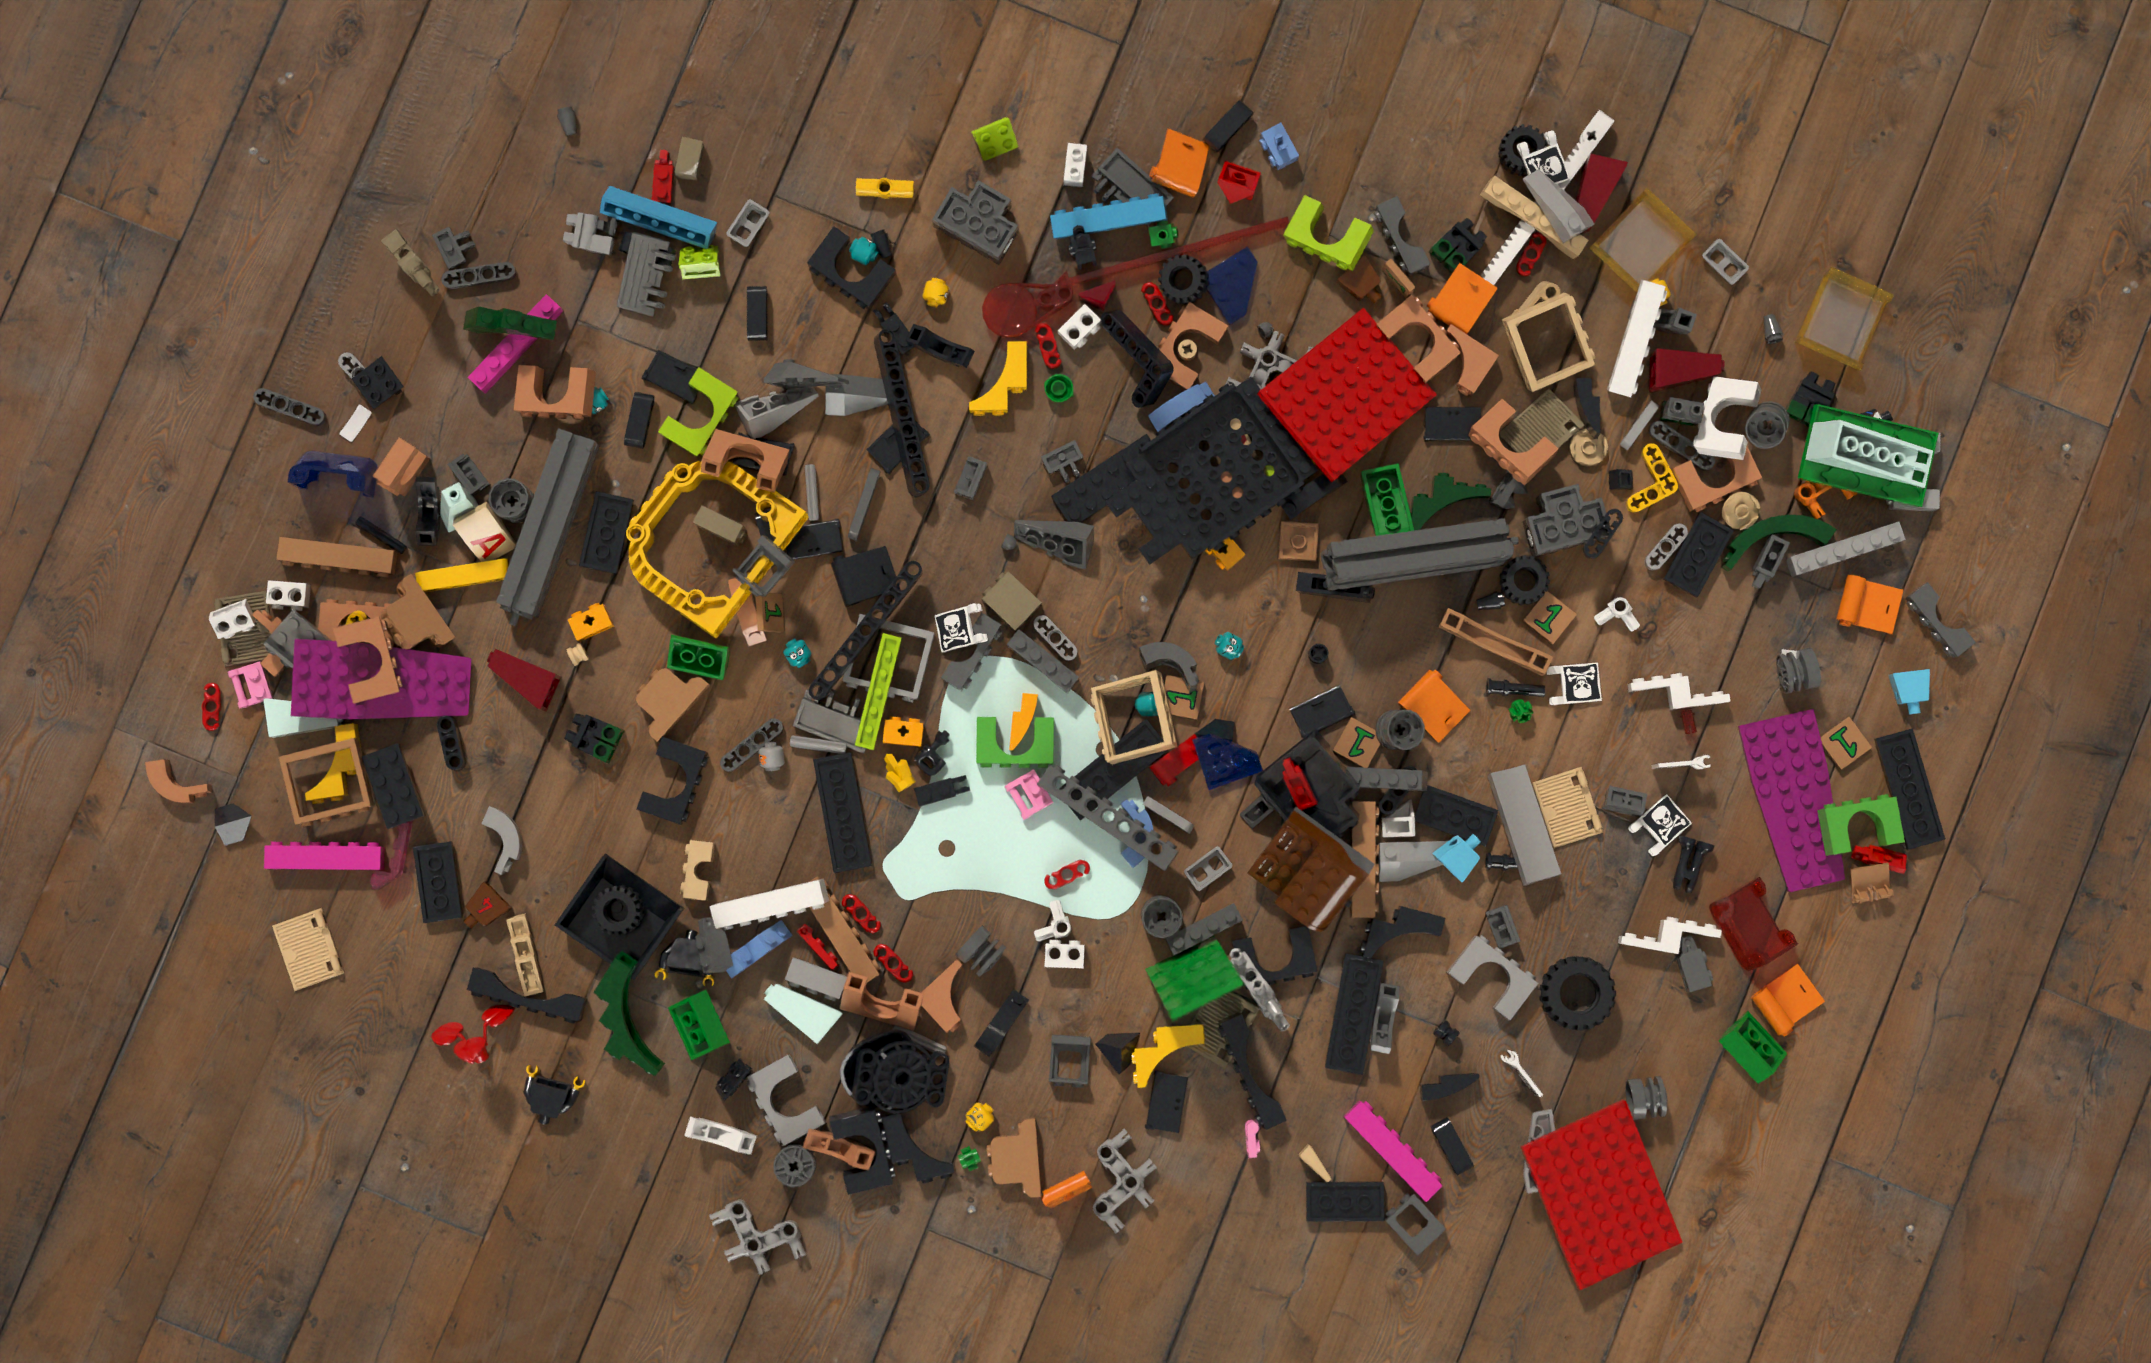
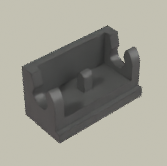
M462 454L447 464L473 497L490 485L468 454Z
M968 457L954 493L974 500L988 466L987 462Z
M1609 786L1605 793L1606 800L1603 803L1602 809L1640 817L1645 811L1647 794L1614 786Z
M1507 905L1485 912L1498 948L1520 942Z

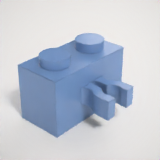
M1282 123L1261 133L1259 143L1263 150L1268 151L1270 155L1268 156L1269 162L1273 167L1276 166L1277 170L1298 160L1299 154Z

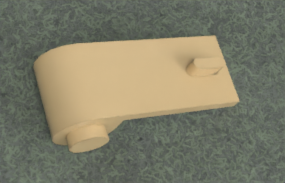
M1548 281L1539 283L1522 306L1516 309L1513 314L1534 306L1539 298L1545 301L1559 295L1560 288L1558 285Z

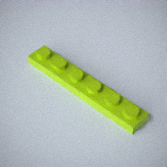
M882 634L855 746L871 750L875 748L902 640L901 637Z

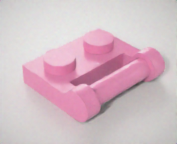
M261 661L227 672L229 678L232 679L239 700L237 703L239 709L263 702V699L273 698L264 667L260 664ZM242 674L245 676L251 699L246 700L239 675Z
M1034 769L1005 786L1006 791L1010 792L1020 809L1023 820L1053 803L1048 792L1037 785L1040 778ZM1019 785L1022 786L1033 805L1029 810L1016 789Z
M1248 1120L1245 1123L1246 1148L1249 1158L1257 1157V1153L1260 1152V1143L1255 1137L1259 1127L1254 1120Z

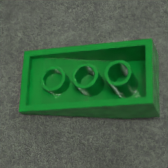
M1399 463L1361 471L1360 479L1375 536L1414 531Z

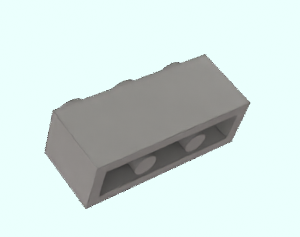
M793 957L785 980L789 981L788 985L799 988L801 985L807 987V992L816 995L818 992L825 994L824 998L835 1001L836 998L841 999L847 976Z

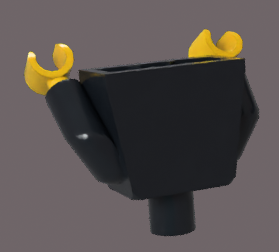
M687 930L685 938L677 937L674 942L670 943L662 951L658 965L660 969L655 972V978H658L659 972L664 974L663 980L668 977V972L703 977L704 972L696 946L695 936L698 934L697 931ZM704 973L706 976L703 978V985H706V979H711L713 986L715 981L714 977L711 976L713 973Z
M528 1065L526 1071L529 1077H526L523 1093L527 1103L531 1105V1112L539 1114L538 1122L549 1124L550 1117L557 1118L559 1114H564L575 1104L580 1093L579 1088L584 1087L585 1080L581 1086H577L576 1080L578 1077H576L573 1081L574 1088H571V1084L537 1076L540 1072L538 1066H536L535 1072L531 1073V1065Z

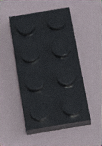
M596 491L579 566L613 574L618 573L634 499Z
M1700 512L1663 580L1697 598L1734 530Z
M399 743L362 756L387 829L425 816Z
M1427 785V791L1422 792L1414 816L1417 823L1454 836L1458 835L1465 840L1474 834L1481 841L1479 845L1486 847L1499 810Z
M453 842L413 847L423 923L463 918Z
M1306 1182V1221H1384V1182Z

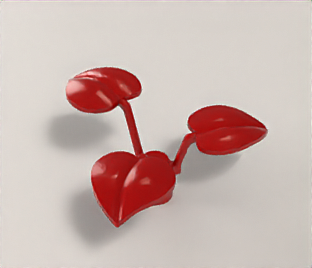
M495 1005L488 1008L481 1017L485 1022L483 1024V1038L473 1037L466 1040L461 1034L464 1027L457 1022H450L440 1026L432 1033L431 1038L437 1045H448L459 1037L462 1041L458 1042L454 1047L456 1056L470 1064H474V1062L482 1063L489 1058L486 1049L488 1045L487 1026L495 1027L502 1024L513 1014L516 1008L509 1005Z

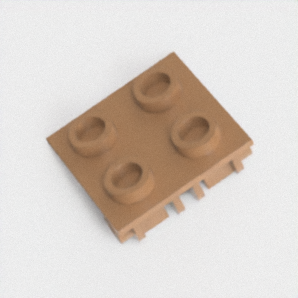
M1889 863L1851 869L1852 903L1873 902V900L1878 901L1882 898L1890 899L1893 896V890L1890 889Z

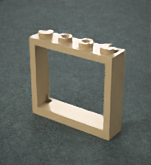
M1565 292L1502 319L1526 387L1532 392L1595 365L1593 360L1595 359V354L1587 344L1589 341L1588 335L1582 330L1581 324L1583 322L1579 313L1576 314L1574 308L1576 302L1573 296ZM1561 304H1565L1585 360L1536 381L1516 324Z
M1154 670L1091 688V702L1095 705L1096 709L1094 717L1096 723H1099L1100 728L1098 736L1104 746L1102 754L1108 763L1113 765L1178 747L1163 678L1159 671ZM1151 682L1164 742L1116 755L1103 695Z

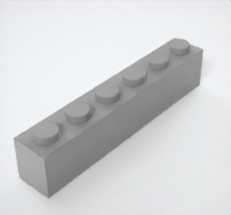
M1896 522L1786 559L1791 577H1795L1899 543L1906 539L1900 522Z

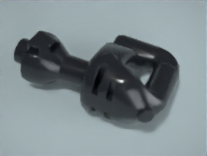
M946 730L942 733L938 731L935 741L930 746L925 744L914 757L916 765L929 776L936 775L946 764L935 752L941 745H946L950 741L948 739L950 734ZM927 757L933 764V767L930 768L922 759Z

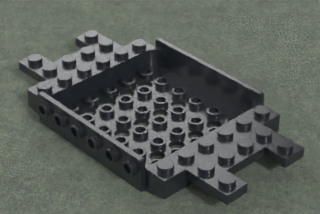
M1249 377L1238 386H1235L1234 383L1230 386L1228 383L1219 389L1220 393L1216 396L1211 394L1203 400V405L1200 407L1196 405L1188 410L1186 417L1182 419L1180 416L1172 422L1173 426L1168 429L1164 427L1156 433L1157 437L1153 440L1148 438L1142 442L1139 455L1125 464V467L1135 481L1105 501V503L1116 518L1130 508H1133L1153 536L1152 540L1138 549L1149 565L1179 544L1182 545L1191 560L1205 550L1209 552L1213 549L1215 551L1219 550L1225 545L1224 542L1229 538L1233 540L1241 534L1240 530L1245 527L1249 529L1256 524L1255 520L1260 516L1262 518L1266 517L1272 512L1271 509L1276 505L1280 507L1288 501L1287 497L1292 494L1296 496L1303 491L1304 481L1318 471L1304 449L1257 395L1261 389L1252 377ZM1232 419L1240 420L1241 427L1239 429L1231 428L1230 421ZM1245 434L1252 437V443L1249 445H1244L1241 442V437ZM1207 441L1210 444L1209 450L1201 451L1199 443ZM1255 450H1260L1263 453V458L1259 461L1254 460L1252 457V453ZM1211 457H1219L1221 464L1218 467H1213L1210 464ZM1176 463L1179 467L1178 471L1170 473L1167 469L1168 464ZM1270 465L1274 468L1272 476H1266L1263 473L1265 466ZM1223 472L1231 473L1232 480L1226 483L1221 480ZM1182 478H1186L1190 482L1189 487L1186 489L1180 488L1178 484ZM1236 487L1243 490V495L1240 498H1235L1232 495V490ZM1198 494L1201 497L1200 503L1192 504L1190 496ZM1202 510H1210L1212 517L1209 520L1202 519Z

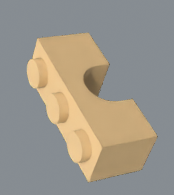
M690 840V844H686L685 855H688V861L683 866V874L686 876L685 882L681 883L680 889L683 898L708 901L710 881L701 880L697 876L696 869L702 862H713L715 843Z

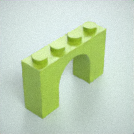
M1304 195L1283 234L1287 241L1286 243L1295 248L1297 246L1303 248V251L1307 254H1317L1320 256V259L1327 263L1332 261L1340 269H1350L1353 271L1374 232L1372 225L1354 218L1347 233L1339 242L1331 245L1321 244L1314 239L1313 231L1324 207L1321 202Z
M699 367L688 385L710 399L714 409L711 421L702 428L691 429L668 416L658 431V434L695 457H698L699 454L704 455L708 447L706 445L709 438H712L719 422L724 423L729 415L726 412L729 406L734 407L739 399L736 396L738 391Z

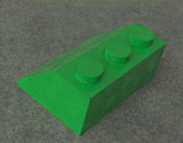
M671 635L667 668L723 680L728 668L730 651L725 646Z
M707 990L668 1007L691 1060L730 1043Z
M1749 1011L1744 1013L1730 1026L1719 1039L1722 1046L1758 1084L1774 1074L1787 1055L1785 1050Z

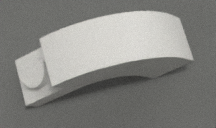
M690 1117L684 1135L746 1154L752 1153L757 1137L754 1134L722 1123Z

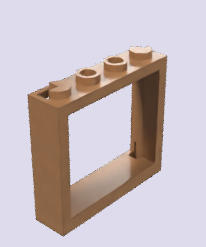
M351 738L279 757L295 825L301 824L302 827L313 825L315 820L320 819L322 823L332 820V816L339 815V818L350 816L351 811L358 810V813L369 811V807L375 806L358 738ZM350 748L363 802L302 817L289 763Z

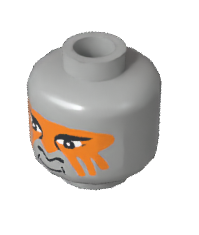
M776 742L765 743V747L759 749L760 766L765 768V771H777L784 765V749L781 746H777Z

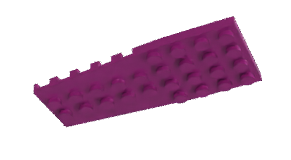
M295 639L291 716L336 719L465 716L469 713L471 658L392 647L389 653L390 657H395L397 664L394 672L401 679L402 687H399L400 692L353 704L348 685L371 679L381 669L382 656L377 647L373 644L359 642L338 647L336 641Z
M1814 709L1738 726L1750 780L1758 805H1760L1763 813L1764 823H1766L1769 831L1770 841H1772L1775 849L1776 859L1779 861L1787 892L1844 880L1842 855L1826 856L1817 810L1824 809V805L1833 804L1827 762Z

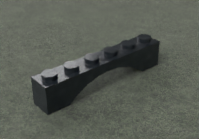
M473 967L467 990L472 991L471 995L481 998L483 995L490 996L489 1000L501 1003V1000L508 1001L509 1006L519 1008L522 1005L527 1007V1011L538 1013L540 1010L546 1012L545 1016L557 1018V1016L565 1017L564 1021L573 1024L576 1021H581L588 999L570 993L552 999L538 1000L527 998L508 988L495 972L478 967Z
M1237 1012L1217 1021L1220 1026L1217 1027L1218 1033L1221 1038H1225L1227 1043L1224 1045L1226 1052L1229 1056L1232 1055L1234 1062L1232 1066L1236 1074L1239 1073L1241 1076L1240 1085L1243 1091L1247 1090L1249 1095L1247 1101L1250 1108L1255 1109L1257 1115L1254 1118L1258 1126H1262V1128L1267 1130L1287 1121L1280 1103L1267 1096L1258 1087L1250 1074L1246 1056L1249 1029L1243 1015Z

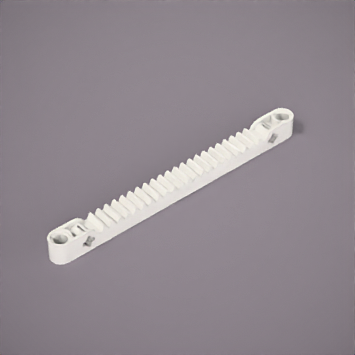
M1599 110L1581 134L1579 138L1580 143H1577L1564 161L1570 179L1557 184L1561 189L1564 190L1613 124L1614 120ZM1590 135L1593 136L1591 141L1587 139ZM1521 220L1517 228L1513 230L1508 240L1505 241L1499 252L1496 253L1490 264L1481 274L1482 278L1495 285L1535 228Z

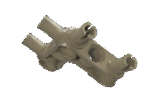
M394 229L381 240L386 248L397 258L399 266L415 283L420 284L431 296L436 295L440 291V288L430 277V269L415 254L397 229Z

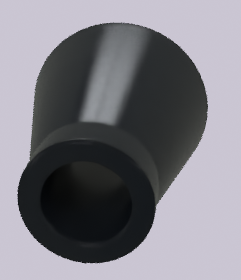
M884 229L870 235L872 238L870 241L876 244V249L882 259L893 255L888 233Z
M1495 591L1480 599H1476L1478 610H1495L1505 607L1502 592L1497 593Z

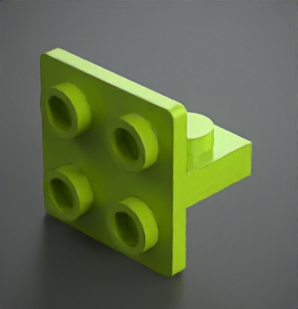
M1008 117L972 131L983 161L1018 147Z
M710 245L708 249L688 246L680 249L678 265L679 269H681L682 279L720 276L718 246Z

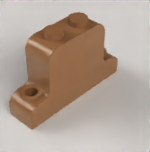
M410 574L405 577L396 588L400 599L390 604L381 613V619L385 620L387 630L392 634L394 642L402 649H411L425 639H429L436 647L445 646L455 636L413 575Z
M656 669L649 677L651 679L647 685L643 684L637 690L636 701L638 705L654 718V721L648 727L649 734L653 739L660 743L661 738L665 737L711 686L704 679L692 677L685 684L669 669Z
M1026 1118L1021 1123H1018L1019 1134L996 1136L991 1140V1144L987 1145V1157H991L992 1165H988L989 1176H993V1180L997 1184L1023 1183V1193H1026L1029 1197H1041L1035 1118Z

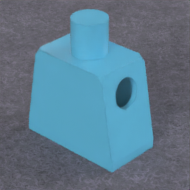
M1930 670L1888 675L1897 704L1907 703L1909 715L1921 713L1919 702L1929 700Z
M1474 834L1466 841L1457 835L1432 854L1458 880L1463 882L1480 859V856L1474 849L1481 841Z

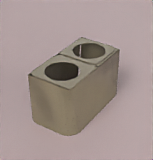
M682 137L675 168L676 178L698 180L704 151L703 141Z

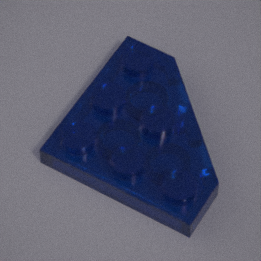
M1248 246L1207 271L1209 273V278H1207L1209 286L1206 285V289L1229 325L1244 317L1247 312L1258 263Z
M1211 733L1192 740L1208 790L1263 771L1256 751Z

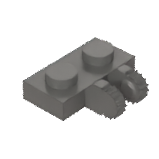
M447 227L432 235L449 270L466 263L467 261L462 252L475 247L474 241L460 247L458 245V241H462L470 236L469 231H464L454 236L451 228Z
M1075 440L1041 456L1049 475L1059 470L1065 483L1069 482V476L1065 472L1064 467L1070 465L1076 478L1080 477L1074 462L1082 459L1083 455Z

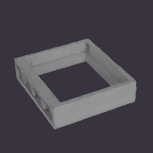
M859 615L857 626L866 615ZM886 620L881 629L926 640L913 692L890 687L887 696L890 698H894L895 695L901 696L903 701L913 703V700L918 701L935 633ZM857 641L852 642L851 651L858 649L859 643ZM853 662L844 673L843 682L847 683L846 686L855 689L858 686L865 687V691L868 692L870 681L850 677Z

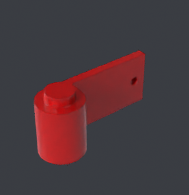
M1194 734L1149 768L1162 786L1167 784L1169 787L1177 781L1176 776L1207 754V752Z

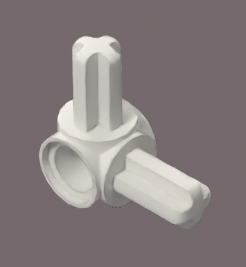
M1617 597L1607 604L1609 607L1594 616L1598 625H1602L1616 616V618H1622L1631 632L1640 626L1631 612L1632 607L1622 597ZM1619 600L1625 602V609L1622 611L1615 609V603Z
M1060 900L1049 903L1054 920L1051 921V926L1034 931L1037 941L1055 937V939L1063 938L1071 933V925L1068 916L1064 915ZM1061 923H1065L1068 926L1067 931L1064 933L1057 931V926Z

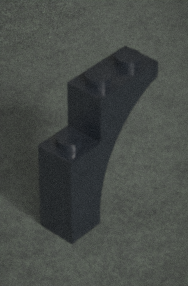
M1399 906L1393 912L1392 920H1395L1394 924L1377 919H1371V922H1367L1365 933L1368 934L1366 941H1362L1360 951L1363 952L1362 956L1372 958L1374 953L1384 943L1392 938L1408 933H1426L1441 937L1445 918Z
M902 1113L882 1117L892 1163L897 1162L899 1166L909 1163L908 1159H912L916 1180L922 1181V1184L932 1182L933 1178L938 1176L941 1179L952 1177V1173L955 1172L954 1163L937 1160L923 1152L910 1137L905 1127Z

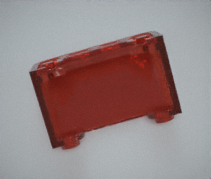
M1760 877L1712 902L1709 906L1714 920L1720 930H1722L1721 932L1739 964L1747 971L1769 964L1798 945L1791 931L1786 929L1779 930L1761 899L1766 894V885Z

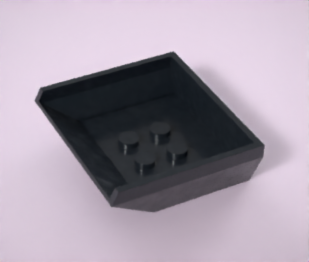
M605 853L554 926L609 964L623 951L638 962L631 977L632 980H635L685 908ZM622 885L627 888L630 887L639 894V899L642 898L643 900L641 904L642 907L644 906V911H642L644 916L640 920L641 923L634 930L621 935L607 934V931L600 930L601 927L595 924L596 918L592 916L594 914L592 906L595 905V898L599 896L600 892L613 886ZM620 899L611 901L608 909L611 918L618 922L624 921L628 915L626 903Z

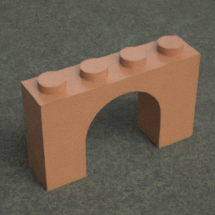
M1411 295L1378 322L1376 326L1385 334L1388 340L1403 328L1412 325L1420 326L1429 332L1433 341L1432 351L1413 368L1421 376L1423 382L1427 383L1455 360L1461 352L1459 351V345L1454 340L1451 342L1447 337V331L1442 326L1438 327L1434 322V316L1429 311L1426 313L1422 308V302L1417 297L1414 298Z
M1190 302L1187 307L1185 305L1182 306L1178 313L1180 316L1177 323L1173 321L1168 329L1171 333L1167 339L1163 337L1158 346L1174 367L1169 382L1184 391L1193 386L1199 374L1177 360L1173 351L1175 341L1183 334L1198 333L1218 345L1228 329L1227 324Z
M518 365L514 411L521 413L520 416L532 417V414H538V417L549 418V415H555V418L566 419L567 416H572L573 419L577 420L591 417L596 371L589 368L570 367L566 395L559 402L548 404L542 394L544 369L537 366Z
M1501 399L1471 427L1468 436H1470L1475 444H1479L1488 456L1498 461L1503 469H1507L1516 481L1521 482L1525 486L1556 456L1559 448L1544 436L1534 447L1526 452L1516 453L1506 449L1499 439V432L1513 420L1516 410Z
M716 429L702 457L701 472L719 477L727 461L736 457H747L755 460L761 466L757 476L756 488L775 493L788 463L789 449Z
M399 437L373 476L378 479L377 484L397 497L399 494L406 496L416 477L420 475L430 458Z
M1748 447L1746 448L1743 460L1727 458L1732 472L1730 481L1722 488L1706 486L1700 480L1691 460L1671 470L1677 480L1679 491L1689 512L1695 510L1697 513L1706 509V504L1710 502L1717 504L1723 501V496L1727 494L1731 496L1741 492L1740 488L1747 486L1749 489L1759 484L1758 480L1762 476Z
M327 599V603L321 602L318 630L332 641H336L333 628L343 626L351 613L360 610L370 618L380 616V620H382L381 613L390 604L385 603L384 607L377 606V603L373 602L357 605L358 602L346 601V604H339V600ZM384 631L385 638L390 639L391 646L398 648L390 631Z
M379 616L333 628L338 647L356 642H368L377 647L382 656V666L376 676L348 685L353 704L400 692L399 687H402L400 676H396L394 672L397 664L395 657H390L389 650L392 649L390 639L385 638L384 631H387L384 619L380 620Z
M852 972L848 973L843 988L841 1010L914 1031L921 1009L923 993L905 988L902 1000L896 1002L881 1000L867 991L868 977Z

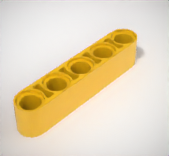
M497 559L415 573V578L424 592L438 591L504 580L509 564L508 559Z

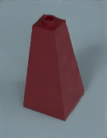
M1590 153L1584 162L1576 201L1585 208L1595 223L1628 162ZM1592 227L1588 228L1582 233L1589 232Z
M1656 349L1650 354L1649 393L1710 379L1713 376L1718 377L1721 371H1724L1725 366L1722 355Z
M495 649L494 652L491 651L487 659L488 667L536 708L547 712L561 676Z

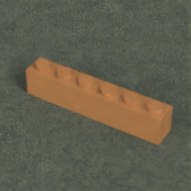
M279 537L276 560L282 562L284 566L293 567L295 563L301 564L302 568L313 569V566H320V570L332 571V568H338L339 572L351 573V570H355L360 575L369 576L371 572L377 573L378 577L389 578V575H395L398 553L394 550Z
M1352 801L1351 805L1359 813V823L1351 829V847L1375 864V856H1379V844H1375V837H1379V825H1376V817H1379V806H1376V802ZM1379 864L1374 865L1368 877L1350 898L1352 901L1350 917L1375 918V914L1379 913V903L1375 902V895L1379 894V883H1375V875H1379Z
M817 876L811 881L820 880V878ZM824 879L825 886H826V890H827V889L830 888V887H829V885L827 884L826 880ZM827 890L829 901L824 903V907L814 910L812 906L809 908L849 971L868 977L867 982L880 975L879 970L881 967L875 959L871 960L868 955L871 953L865 943L861 944L858 939L860 934L857 929L850 927L848 924L850 918L845 911H840L837 906L840 904L834 894L830 895Z

